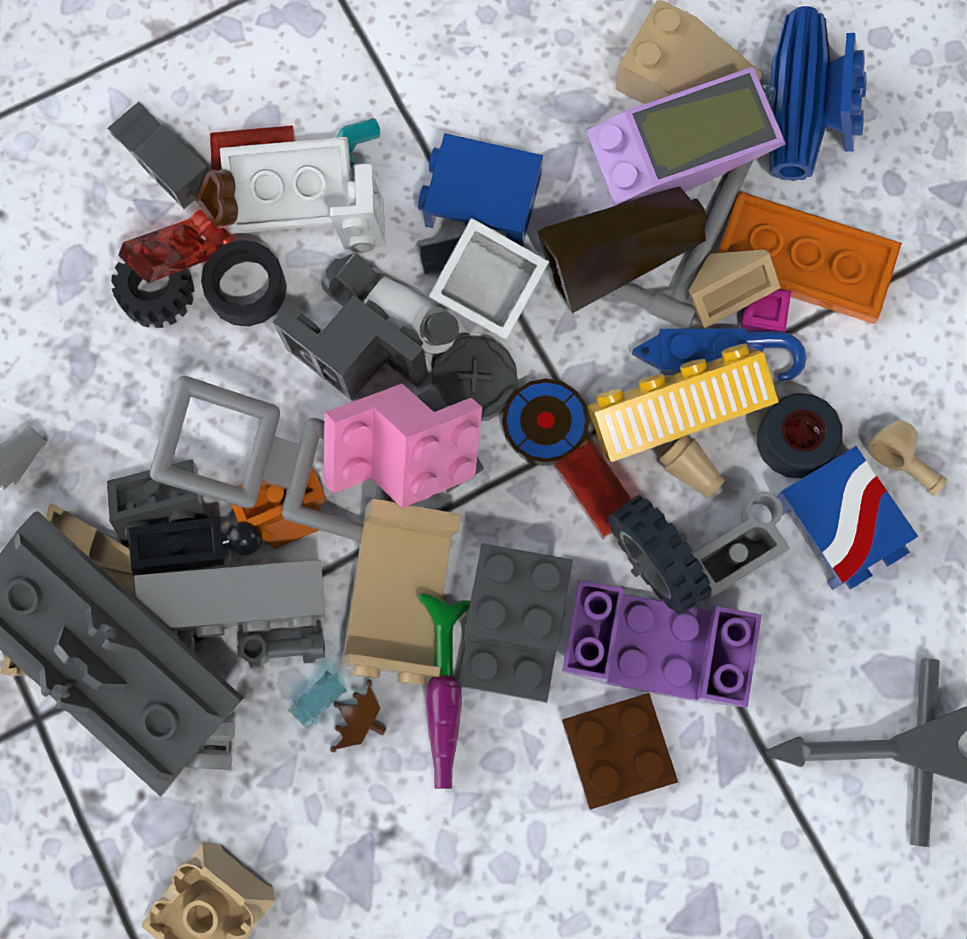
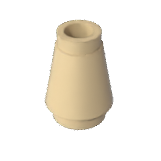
M683 436L674 440L659 457V460L665 465L663 470L698 493H701L705 498L710 497L725 481L695 438L690 440L687 436Z

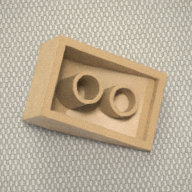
M657 0L619 64L615 90L643 104H647L753 67L754 65L696 16L663 0ZM754 66L759 80H761L763 73Z

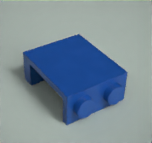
M444 133L440 148L434 147L430 156L429 172L433 173L430 186L423 185L419 196L418 210L423 211L425 227L434 228L436 217L468 223L472 218L490 229L506 232V238L523 247L542 176L543 155Z

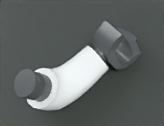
M352 253L341 259L335 258L326 269L327 275L322 281V288L342 306L353 295L360 300L362 298L365 299L363 302L365 304L368 300L375 302L388 314V322L399 330L403 326L409 328L423 341L421 347L424 349V353L439 354L445 352L453 345L459 333L458 321L453 315L428 298L385 276L377 283L376 280L383 272L376 266L368 264L357 253Z

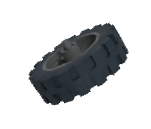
M637 495L608 516V523L612 526L611 531L613 535L619 540V546L628 555V560L634 567L631 569V573L635 577L641 574L645 583L653 588L654 593L661 600L663 599L671 610H675L677 614L683 615L710 595L712 592V588L709 586L710 581L708 576L702 572L704 568L700 561L691 553L693 550L686 542L687 537L684 533L678 535L679 531L671 522L668 523L665 515L657 507L654 509L648 499H643L641 495Z

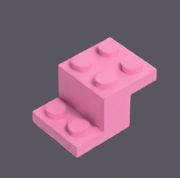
M399 384L325 412L324 485L335 494L372 478L403 509L458 484L465 483L475 478L482 406L474 399L469 398L433 412L405 385Z

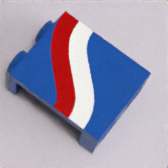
M857 446L782 490L777 495L783 506L782 515L792 511L834 574L835 578L827 582L832 590L843 583L847 585L849 590L873 576L868 569L880 560H883L888 567L911 553L906 544L919 537Z

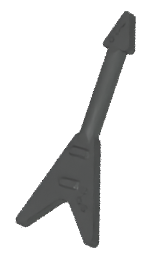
M967 706L898 734L889 740L803 742V738L799 736L767 749L765 755L797 767H803L805 761L891 758L896 762L967 784V758L958 748L959 739L967 731Z

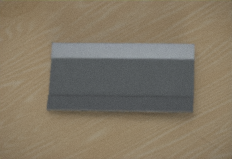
M37 511L31 514L0 553V650L41 687V694L44 697L50 695L57 702L55 704L57 709L70 713L161 797L244 697L40 512Z

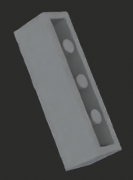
M321 560L134 575L136 600L176 637H178V631L196 630L197 637L225 635L224 627L243 626V633L266 632L271 630L270 623L287 621L289 622V629L310 628L316 626V619L325 617Z

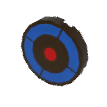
M547 378L529 381L516 389L505 405L502 418L505 440L511 449L528 463L541 466L563 463L577 453L586 441L590 422L587 405L579 393L562 381Z

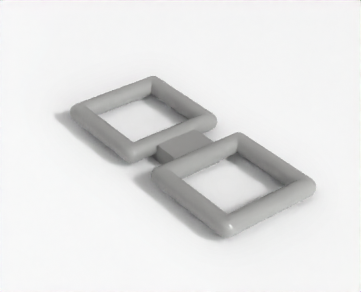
M180 376L176 380L150 468V477L154 481L244 508H252L256 504L261 484L266 483L287 490L282 507L284 519L358 542L361 541L363 524L302 506L319 438L324 439L325 421L317 418L308 419L304 424L300 443L297 444L275 437L280 418V409L276 405L192 377ZM191 397L260 419L242 487L171 467ZM377 484L374 499L391 502L392 498Z

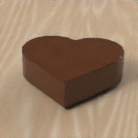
M226 169L208 171L195 199L214 226H231L237 220L238 205L234 198L236 184L232 173Z

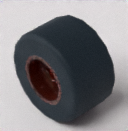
M795 393L782 397L778 400V403L769 408L757 430V447L762 460L773 471L785 477L804 478L829 463L836 456L842 443L843 426L837 411L826 400L813 394Z

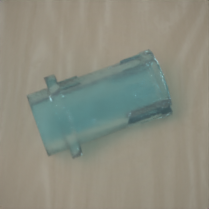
M326 670L299 699L296 697L292 699L294 704L288 710L308 729L313 723L316 725L320 723L318 718L347 689Z

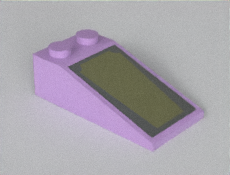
M754 66L629 109L586 130L615 206L679 186L684 192H687L786 144Z

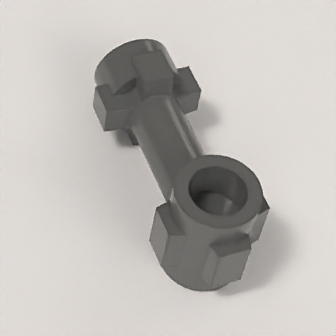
M306 628L301 630L300 638L265 641L259 632L248 633V636L237 646V656L247 661L252 669L263 668L270 658L302 656L304 664L316 663V659L325 658L323 631L314 632L313 628Z

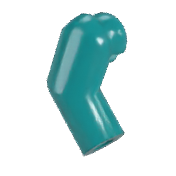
M370 118L343 126L339 130L335 138L348 137L351 168L355 162L352 152L356 145L379 138L381 134L380 127L375 118Z

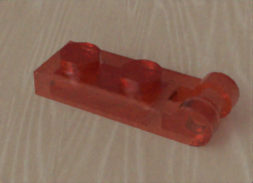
M200 209L190 219L123 242L118 256L149 284L207 261L211 253L226 243L234 242L235 237L227 229H219L217 226H214L202 209Z

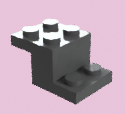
M353 295L322 332L305 315L300 314L296 318L285 309L273 321L286 350L351 401L384 362L417 388L428 376L424 349L421 347L423 341L409 328L403 326L399 330L388 322V314L371 300H368L365 304Z
M481 544L464 633L466 643L458 680L462 688L547 703L573 559Z

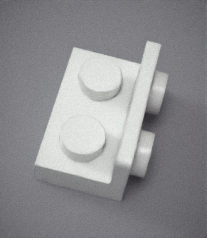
M372 163L354 165L355 181L348 182L350 206L330 208V218L343 248H349L354 252H369L375 247L386 246L384 198Z

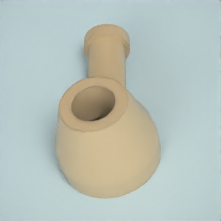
M896 420L880 430L868 444L871 456L889 469L905 470L925 486L928 493L932 496L936 495L945 486L948 479L942 474L938 475L915 456L918 439L917 430L911 424L901 420Z

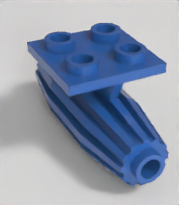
M811 6L798 7L785 16L771 64L768 101L786 144L769 152L770 172L773 173L774 177L785 181L805 180L813 175L826 127L843 134L845 152H854L855 136L863 135L864 110H861L862 98L866 97L867 74L864 72L865 50H857L855 33H846L845 55L830 62L826 18H824L822 13H818L816 8Z

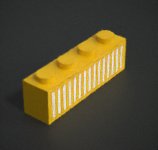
M747 344L736 345L721 352L722 358L708 363H706L705 359L690 361L680 366V373L664 378V374H655L638 381L639 387L623 393L622 389L618 388L599 394L596 397L597 402L587 407L603 455L610 462H614L778 403L764 352L752 347L748 348Z

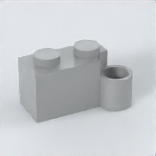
M769 492L754 494L742 508V524L693 553V556L703 566L702 572L708 576L709 586L712 588L710 595L703 599L705 604L774 562L790 549L775 526L782 517L783 506L774 494ZM751 505H765L771 512V522L762 523L757 521L751 513Z

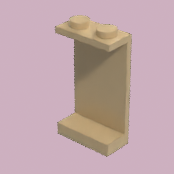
M372 499L366 505L342 666L353 667L352 675L380 679L381 672L398 674L397 682L420 686L425 685L426 678L439 677L440 667L433 666L435 658V626L417 595L427 593L443 600L451 537L459 532L461 514L412 505L402 509L395 502Z

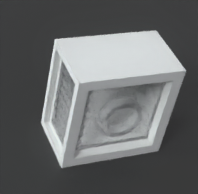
M471 218L428 297L498 336L507 339L549 261Z

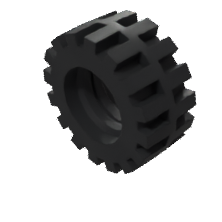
M150 245V251H146L144 246L137 247V254L134 256L130 252L125 254L126 262L124 264L117 263L115 269L118 275H112L111 282L115 287L112 288L113 296L126 315L135 323L138 321L142 326L148 328L150 324H153L155 328H163V322L165 321L172 325L177 322L175 316L178 314L184 317L188 312L185 308L186 304L192 305L194 298L191 292H195L191 280L192 277L178 255L175 256L167 248L161 251L158 245ZM161 273L169 277L170 286L159 299L152 301L139 299L137 295L138 286L148 275Z

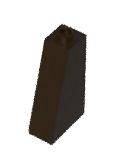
M679 186L556 223L538 230L537 233L545 260L549 261L547 268L552 285L570 311L574 313L705 242L704 222L707 221V215L700 201L696 198L691 200Z

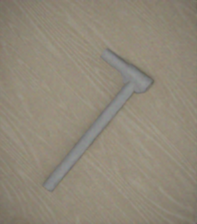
M754 160L729 172L704 225L706 241L693 248L674 290L667 289L654 294L628 283L611 292V295L645 308L653 316L689 329L695 318L696 310L689 297L688 290L710 254Z

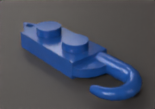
M660 329L657 336L632 350L633 356L657 368L659 374L674 375L681 372L680 366L698 359H705L706 363L722 358L721 352L723 350L740 344H747L748 348L752 347L762 352L763 348L786 349L792 354L794 362L788 371L777 375L779 381L792 380L799 376L805 368L807 359L804 346L792 334L781 331H747V329ZM641 350H647L648 354H642Z

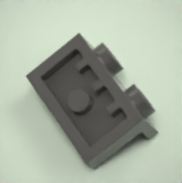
M193 459L171 464V467L198 474ZM150 470L107 481L109 521L123 546H129V527L208 518L202 505L200 494L156 482L150 477Z

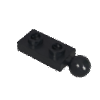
M219 517L129 527L131 571L134 576L225 565L223 550L230 549L240 556L251 555L262 544V532L258 526H254L246 521L236 522L228 531L221 532Z

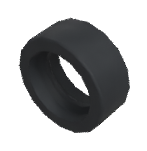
M237 240L226 243L211 253L203 266L201 284L204 296L216 314L232 325L250 327L264 323L278 312L285 300L287 284L278 259L269 248L255 241ZM244 262L261 265L269 277V286L264 296L254 303L244 306L233 305L227 302L221 295L219 287L220 280L225 272L234 265Z

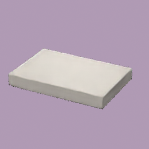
M348 137L220 148L222 169L229 170L232 173L236 184L234 198L238 205V217L236 222L229 226L230 234L333 225L330 218V208L350 206L348 182L352 181Z

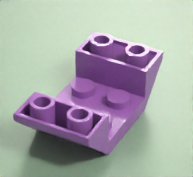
M584 580L578 581L562 672L607 685L678 699L748 707L761 614L715 606L711 611L692 607L683 615H679L675 610H671L663 601L623 594L624 588Z

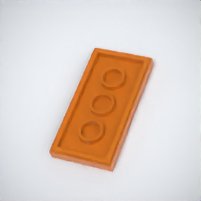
M739 191L718 253L766 250L770 254L781 287L780 290L791 291L792 298L875 324L879 319L902 243Z

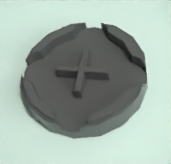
M472 337L460 338L448 350L440 353L436 358L432 374L433 386L437 389L447 406L469 398L474 399L482 406L481 421H488L504 412L507 401L517 389L516 363L508 350L495 340L484 337L483 339H472Z

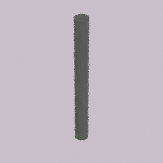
M921 659L917 726L937 719L940 660ZM915 767L910 845L930 847L934 774Z

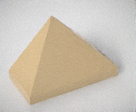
M766 250L710 253L688 292L700 323L705 329L781 287L770 254Z

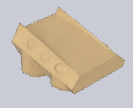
M202 842L192 857L178 867L172 876V884L163 896L153 904L148 912V916L142 923V928L156 939H247L275 901L272 884L263 883L223 851L221 844Z

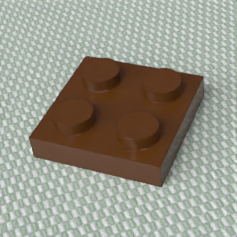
M650 693L561 720L589 810L678 783Z

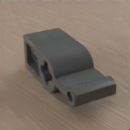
M137 102L107 128L110 134L133 155L141 167L183 209L196 199L205 175L209 171L208 167L164 124L161 125L140 102Z

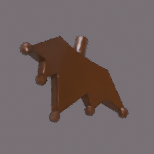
M370 679L366 680V685L368 686L366 695L359 694L358 692L353 693V697L357 699L358 704L334 702L333 706L339 708L347 725L342 727L340 725L335 726V730L340 732L343 738L336 746L330 747L331 752L334 753L340 748L362 744L369 729L383 736L386 728L374 722L381 707L371 687L372 681Z

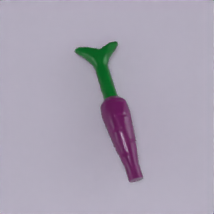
M420 593L417 597L428 611L435 626V667H440L439 677H433L427 683L425 694L428 732L434 765V789H452L453 764L462 709V687L458 680L453 677V626L469 609L471 601L461 600L449 605L435 596Z

